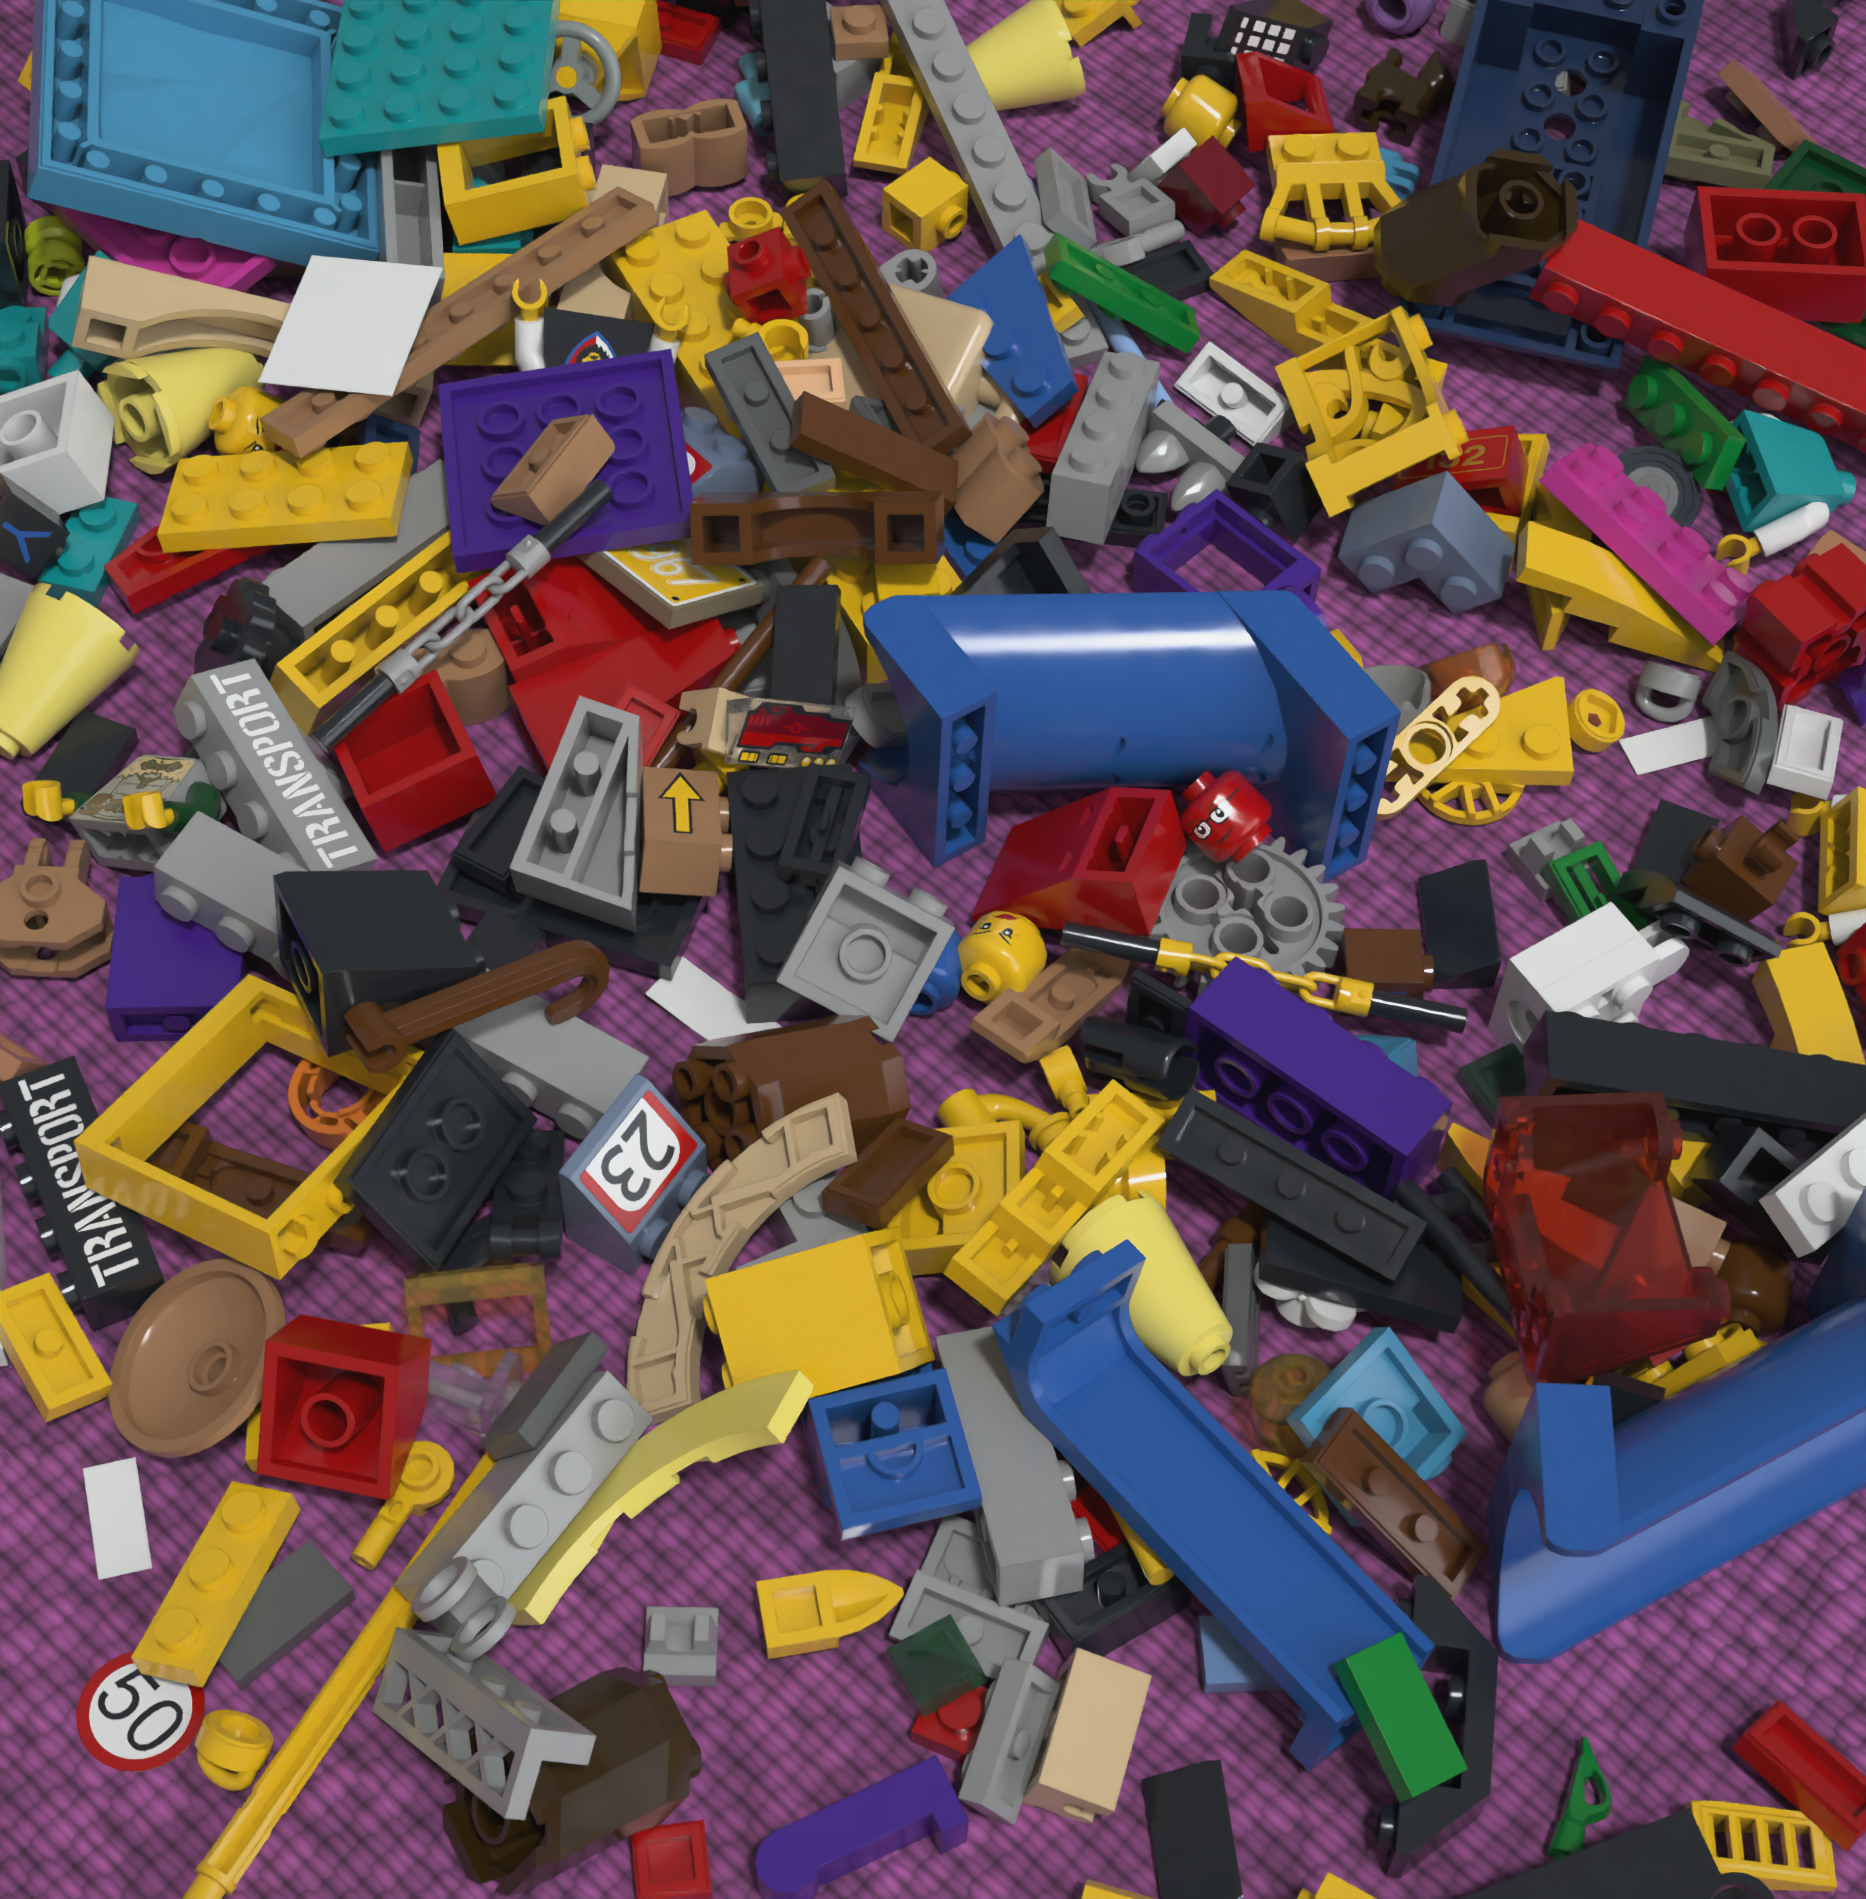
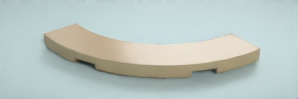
M838 1092L809 1103L775 1121L761 1131L763 1134L762 1138L750 1145L732 1162L728 1159L725 1160L696 1191L671 1227L657 1252L644 1283L641 1295L645 1297V1301L638 1321L636 1336L631 1337L628 1350L626 1390L654 1419L649 1426L667 1421L686 1408L701 1401L699 1386L700 1357L707 1325L703 1309V1297L705 1294H708L704 1279L727 1273L736 1256L752 1234L790 1197L832 1171L858 1161L847 1100Z

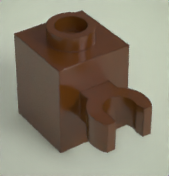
M1743 815L1721 830L1713 825L1691 847L1689 854L1695 859L1681 881L1697 894L1750 921L1774 905L1797 867L1798 862L1785 851L1797 843L1800 836L1783 821H1778L1763 833Z

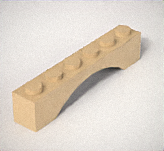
M89 255L79 296L71 346L123 359L139 358L154 352L185 347L225 348L254 353L268 358L291 303ZM434 371L420 379L413 388L400 392L373 410L372 413L401 424L419 428L433 390Z

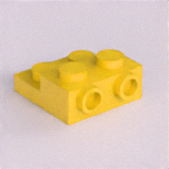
M1020 1120L935 1129L953 1136L954 1155L882 1228L898 1226L912 1276L943 1273L952 1257L989 1220L998 1203L1025 1176V1132Z

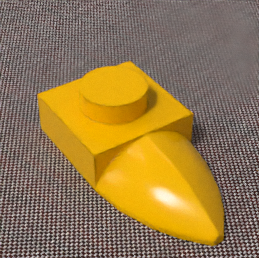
M823 1570L756 1581V1594L767 1658L773 1659L838 1648L840 1637L859 1632L888 1614L904 1597L903 1588L885 1578L854 1570Z

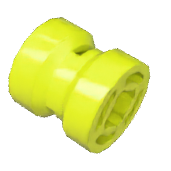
M57 216L40 217L27 226L24 232L25 251L29 257L27 269L30 283L41 293L59 296L63 281L68 277L82 273L85 268V261L81 254L82 238Z

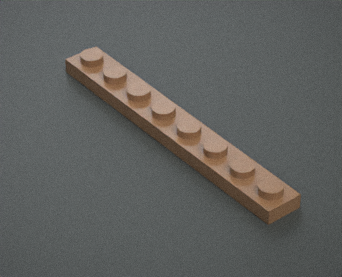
M619 186L615 187L426 310L393 396L306 388L260 418L266 437L298 458L319 450L329 439L353 423L366 419L372 414L373 410L400 392L413 388L420 379L444 363L457 359L463 354L464 350L488 334L501 330L507 325L508 321L519 315L520 307L515 303L511 295V286L516 278H519L518 296L520 300L529 303L538 298L540 293L538 286L539 278L546 285V299H548L552 292L576 276L587 273L593 269L596 263L620 247L631 244L638 238V235L657 224L658 219L653 203Z

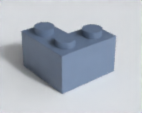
M1445 471L1354 505L1338 558L1372 594L1420 578L1441 602L1455 614L1502 597L1515 545L1451 474Z

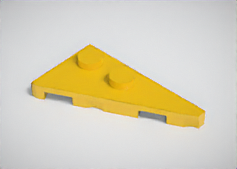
M1553 677L1500 698L1499 714L1491 727L1432 782L1451 783L1452 781L1472 784L1491 782V784L1570 786L1574 767L1564 677ZM1482 705L1453 716L1447 723L1441 721L1450 728L1457 742L1464 739V737L1454 733L1457 726L1471 714L1476 715L1479 719L1484 718L1480 712ZM1418 733L1409 742L1410 754L1419 763L1433 764L1443 757V744L1432 733ZM1396 755L1390 757V760L1397 763L1398 766L1385 782H1398L1406 774L1410 777L1411 782H1418L1420 780L1403 769Z

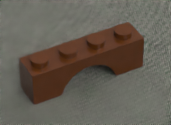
M944 491L701 493L689 503L692 565H754L775 559L811 556L858 558L874 564H937L945 552Z

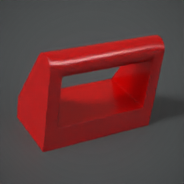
M1257 51L1236 54L1239 108L1249 152L1265 151L1268 135L1335 133L1323 83L1319 76ZM1305 100L1307 111L1285 102Z

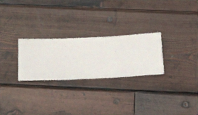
M683 956L672 981L660 978L645 993L708 1041L782 1027L776 1022L747 1024L745 1001L728 991Z

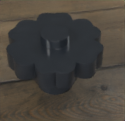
M247 577L241 580L235 579L231 583L227 595H220L217 598L212 612H210L204 623V639L195 653L194 674L255 658L264 675L270 681L276 664L301 645L299 638L290 635L287 627L275 623L276 599L269 596V586Z

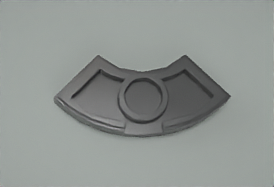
M1727 650L1701 700V705L1712 713L1717 732L1716 749L1709 765L1708 773L1759 795L1770 770L1776 747L1778 713L1775 695L1771 684L1760 668L1751 661Z

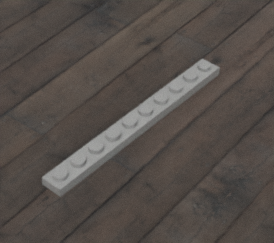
M880 0L964 182L969 185L968 191L997 253L1021 234L1029 246L1034 260L1032 263L1038 277L1047 270L1043 249L1055 233L1043 222L1041 203L945 1ZM1080 294L1070 297L1082 311L1084 317L1060 334L1072 369L1100 362L1104 352L1109 349L1086 298Z

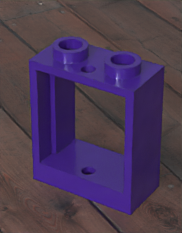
M1215 489L1199 503L1191 502L1185 506L1175 521L1159 534L1151 533L1146 536L1137 546L1133 555L1134 569L1131 589L1136 593L1200 592L1175 573V571L1210 543H1213L1265 583L1266 586L1260 591L1277 590L1282 586L1292 585L1303 590L1315 602L1321 574L1319 566L1218 489Z

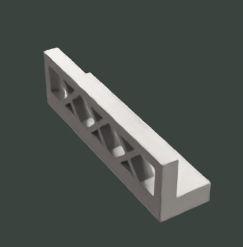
M396 1627L372 1712L502 1817L525 1820L542 1761L588 1765L596 1735L487 1655L483 1654L472 1661L463 1662L451 1650L450 1646L454 1635ZM409 1680L411 1700L403 1706L402 1701ZM441 1701L444 1725L438 1729L436 1704ZM475 1726L478 1752L472 1756L469 1730ZM512 1750L515 1752L506 1782L503 1757Z

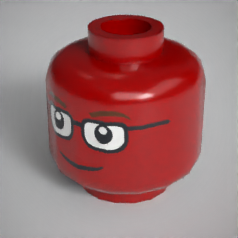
M1207 770L1180 795L1188 804L1179 816L1182 829L1188 838L1212 862L1220 863L1230 858L1235 864H1238L1273 831L1267 824L1272 815V806L1238 770L1225 771L1217 779Z

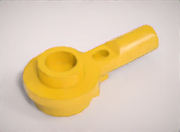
M426 1440L413 1442L395 1496L390 1500H386L350 1555L356 1563L368 1570H374L410 1515L424 1516L429 1508L438 1505L451 1492L455 1482V1466L449 1453L439 1444Z

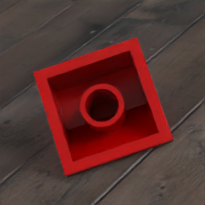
M303 1314L297 1316L266 1339L257 1474L384 1500H390L394 1497L427 1405L432 1339Z

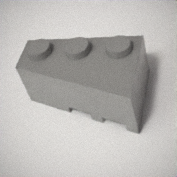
M582 696L578 697L509 867L516 892L635 933L644 745L640 716Z

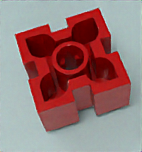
M1843 543L1820 556L1817 553L1808 555L1795 567L1791 575L1787 574L1777 581L1773 579L1765 580L1751 592L1746 600L1748 609L1742 626L1737 630L1732 639L1734 643L1732 652L1751 661L1767 677L1775 695L1777 713H1781L1784 704L1794 705L1808 697L1814 685L1821 681L1828 685L1838 679L1845 668L1861 665L1866 651V565Z

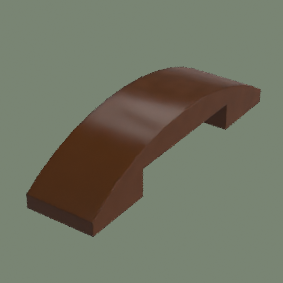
M185 1121L145 1160V1162L265 1219H268L311 1175L310 1172L213 1142L207 1127ZM355 1206L349 1213L343 1214L319 1239L317 1246L345 1249L364 1248L375 1225Z

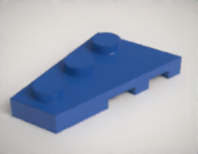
M1019 234L945 299L986 312L995 325L991 327L989 336L983 346L986 355L981 365L1036 429L1080 390L1061 336L1056 330L1050 314L1045 291L1032 263L1034 260L1029 246L1022 235Z

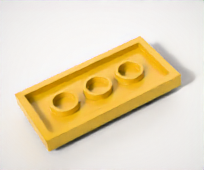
M370 442L354 446L328 448L323 446L302 458H298L289 451L268 452L264 450L248 454L198 455L192 458H181L177 464L157 533L164 553L397 536L413 464L409 443Z

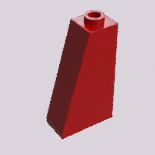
M715 616L673 629H667L663 626L626 642L509 685L508 689L515 722L542 776L546 778L579 696L613 706L628 681L682 712L677 722L678 724L688 712L679 709L682 692L706 689L740 648V641L733 628L729 627L723 630Z

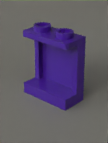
M154 873L144 875L143 877H120L105 1006L116 1042L179 1041L245 978L247 951H235L221 942L215 932L193 920L181 921L166 912L160 903L155 900Z

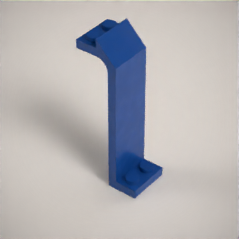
M1128 1239L1104 1254L1100 1250H1095L1086 1255L1074 1267L1068 1277L1054 1286H1051L1049 1283L1039 1285L1024 1298L1018 1309L992 1325L1023 1413L1302 1708L1297 1718L1303 1725L1289 1751L1310 1772L1364 1729L1333 1664L1402 1632L1421 1671L1436 1645L1143 1345L1130 1319L1129 1302L1146 1257Z

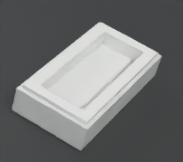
M1784 704L1778 721L1776 747L1766 783L1827 800L1834 780L1843 720Z

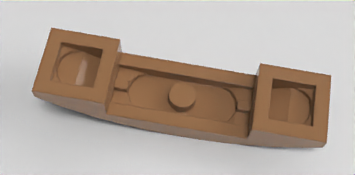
M1070 948L1040 973L1025 991L1017 993L1011 988L1005 990L972 1018L969 1028L1021 1063L1038 1060L1059 1048L1081 1030V1025L1085 1018L1098 1014L1130 980L1136 968L1139 969L1143 963Z

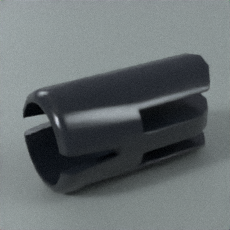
M1097 1014L1086 1017L1081 1025V1041L1085 1043L1083 1056L1087 1066V1078L1107 1084L1114 1079L1125 1089L1173 1102L1185 1098L1189 1089L1194 1088L1200 1071V1061L1177 1052L1180 1050L1198 1054V1047L1191 1039Z

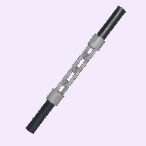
M597 479L533 537L528 534L506 553V560L493 570L489 576L482 579L460 599L457 606L448 610L426 632L419 635L405 649H398L377 668L379 674L311 733L314 742L323 751L328 753L395 692L399 695L423 675V669L439 655L442 649L453 643L473 623L477 622L502 599L503 594L512 590L523 579L529 580L551 560L550 554L614 498L611 489L602 480ZM512 568L516 574L504 583L500 577ZM487 589L493 595L474 611L468 604ZM457 617L460 624L441 639L437 633L452 619ZM424 645L430 651L417 662L412 654Z

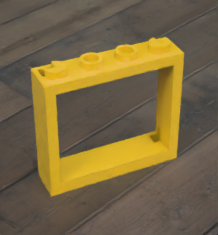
M248 974L74 1140L86 1188L280 1281L300 1259L306 1258L311 1254L319 1239L343 1214L349 1213L355 1207L332 1182L425 1051L408 1045L404 1059L395 1068L380 1074L370 1073L354 1049L328 1058L298 995ZM266 1042L387 1095L268 1219L145 1162Z

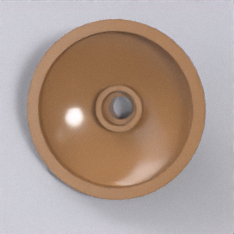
M235 1259L208 1260L195 1264L170 1278L141 1306L120 1340L110 1372V1380L113 1383L109 1391L111 1414L118 1430L131 1444L158 1457L178 1458L189 1456L213 1446L230 1435L255 1411L262 1399L265 1340L286 1325L281 1296L275 1285L266 1275Z

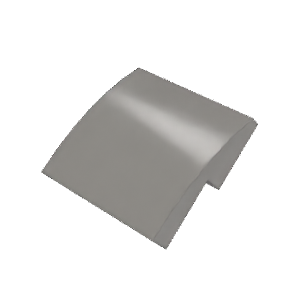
M953 1514L943 1517L921 1570L917 1569L890 1630L889 1638L994 1682L999 1676L1005 1657L1030 1662L1035 1666L1050 1635L1049 1624L1044 1622L1033 1601L999 1607L976 1523Z

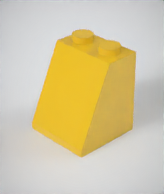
M898 1226L860 1234L704 1279L708 1294H705L703 1297L705 1318L711 1331L715 1335L720 1334L727 1360L722 1365V1378L725 1390L767 1375L800 1370L814 1385L813 1392L809 1397L812 1398L899 1374L935 1359Z

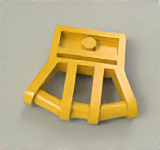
M1376 132L1268 135L1266 156L1273 197L1263 217L1259 236L1260 240L1274 242L1277 237L1311 245L1313 251H1328L1330 245H1350L1352 250H1366L1368 244L1374 242V227L1380 217L1368 220L1367 216H1364L1361 198H1369L1381 215L1401 202L1386 182L1385 162L1381 160ZM1341 199L1346 222L1330 223L1329 218L1325 216L1323 200ZM1303 200L1307 221L1284 216L1289 201Z

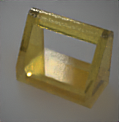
M545 1261L408 1274L403 1279L409 1334L422 1338H427L424 1305L532 1294L538 1345L430 1356L428 1384L532 1373L553 1346Z

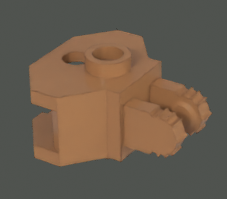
M31 838L24 865H15L13 875L0 882V966L9 974L17 976L77 978L111 959L114 927L106 901L86 886L90 864L89 843L86 840H71L66 853L64 867L50 866L51 849L49 841H46V838ZM40 948L48 951H58L53 958L48 960L36 957Z

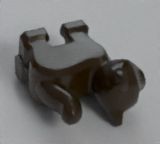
M1397 48L1389 49L1386 53V58L1368 70L1364 85L1360 87L1355 95L1352 108L1355 111V128L1363 132L1377 133L1379 128L1378 119L1381 117L1394 121V127L1389 133L1390 141L1410 147L1414 141L1415 133L1419 129L1420 124L1429 115L1432 107L1450 103L1453 97L1456 81L1453 79L1450 68L1441 62L1440 51L1438 50L1432 53L1426 64L1418 72L1417 77H1413L1400 69L1403 64L1401 51Z

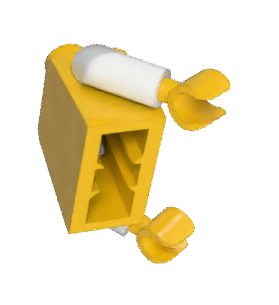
M1860 786L1856 787L1848 795H1834L1832 801H1825L1824 799L1799 792L1792 796L1787 826L1799 836L1814 835L1820 829L1818 912L1829 916V921L1819 922L1814 915L1807 912L1792 914L1784 925L1783 935L1801 934L1807 938L1790 941L1786 949L1831 939L1834 946L1842 945L1866 922V789Z

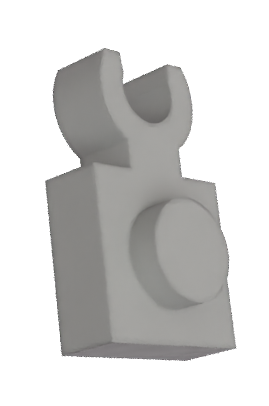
M1116 163L1110 165V180L1099 179L1093 173L1086 175L1089 199L1099 204V214L1126 237L1175 220V202L1145 177L1130 182L1128 180V172L1122 165Z

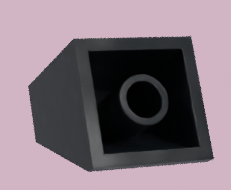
M428 870L285 871L273 875L280 961L328 1058L353 1050L346 1040V1036L353 1033V1030L345 1021L343 1015L355 1005L367 1001L376 1002L386 1012L487 972L478 944L475 940L465 941L459 930L461 928V921L453 897L449 892L440 894Z

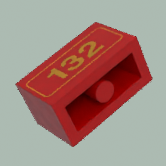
M1515 425L1466 431L1470 441L1461 445V456L1449 460L1446 452L1443 451L1395 474L1392 491L1448 471L1484 512L1518 518L1522 514L1529 464Z

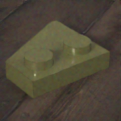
M1681 100L1664 174L1671 175L1685 182L1701 181L1729 188L1763 189L1770 180L1776 146L1755 135L1745 134L1736 126L1720 118L1715 119L1711 127L1689 116L1691 104Z

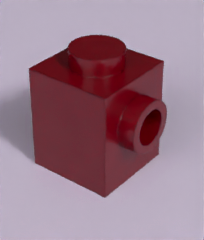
M1212 135L1178 164L1156 187L1175 202V212L1192 232L1199 237L1214 223L1221 231L1224 230L1242 214L1246 208L1240 200L1256 185L1244 172L1241 164L1232 158Z

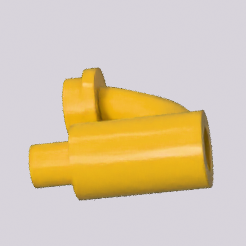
M964 1089L954 1093L937 1110V1117L945 1128L996 1121L1020 1120L1022 1127L1031 1131L1028 1136L1029 1143L1033 1149L1041 1150V1152L1073 1121L1069 1113L1065 1111L1051 1115L1017 1098L996 1093L978 1095L974 1089Z

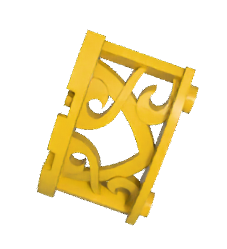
M1402 306L1302 356L1294 357L1275 366L1303 435L1307 434L1310 440L1314 438L1316 442L1306 446L1308 462L1305 465L1329 518L1353 508L1355 504L1354 494L1443 451L1446 452L1449 460H1453L1462 455L1461 445L1470 441L1455 408L1449 411L1424 351L1425 348L1432 346L1433 342L1420 314L1409 317L1407 311ZM1392 331L1400 345L1398 357L1393 361H1385L1386 357L1379 343H1377L1373 347L1369 359L1372 373L1363 371L1360 346ZM1345 354L1347 370L1330 369L1309 372ZM1416 374L1422 389L1410 384ZM1346 398H1351V406H1349ZM1368 399L1396 404L1411 410L1406 421L1395 434L1380 441L1372 439L1352 440L1360 432L1367 420L1369 411ZM1339 411L1348 412L1345 416L1341 418H1333L1334 415Z

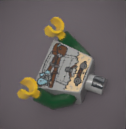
M193 746L182 757L149 754L140 756L96 794L68 791L62 799L61 783L58 781L36 780L22 785L25 813L31 816H38L45 821L54 822L63 818L66 822H71L82 840H86L89 843V850L100 866L154 872V865L197 811L218 822L227 811L226 800L221 792L210 782L206 766Z

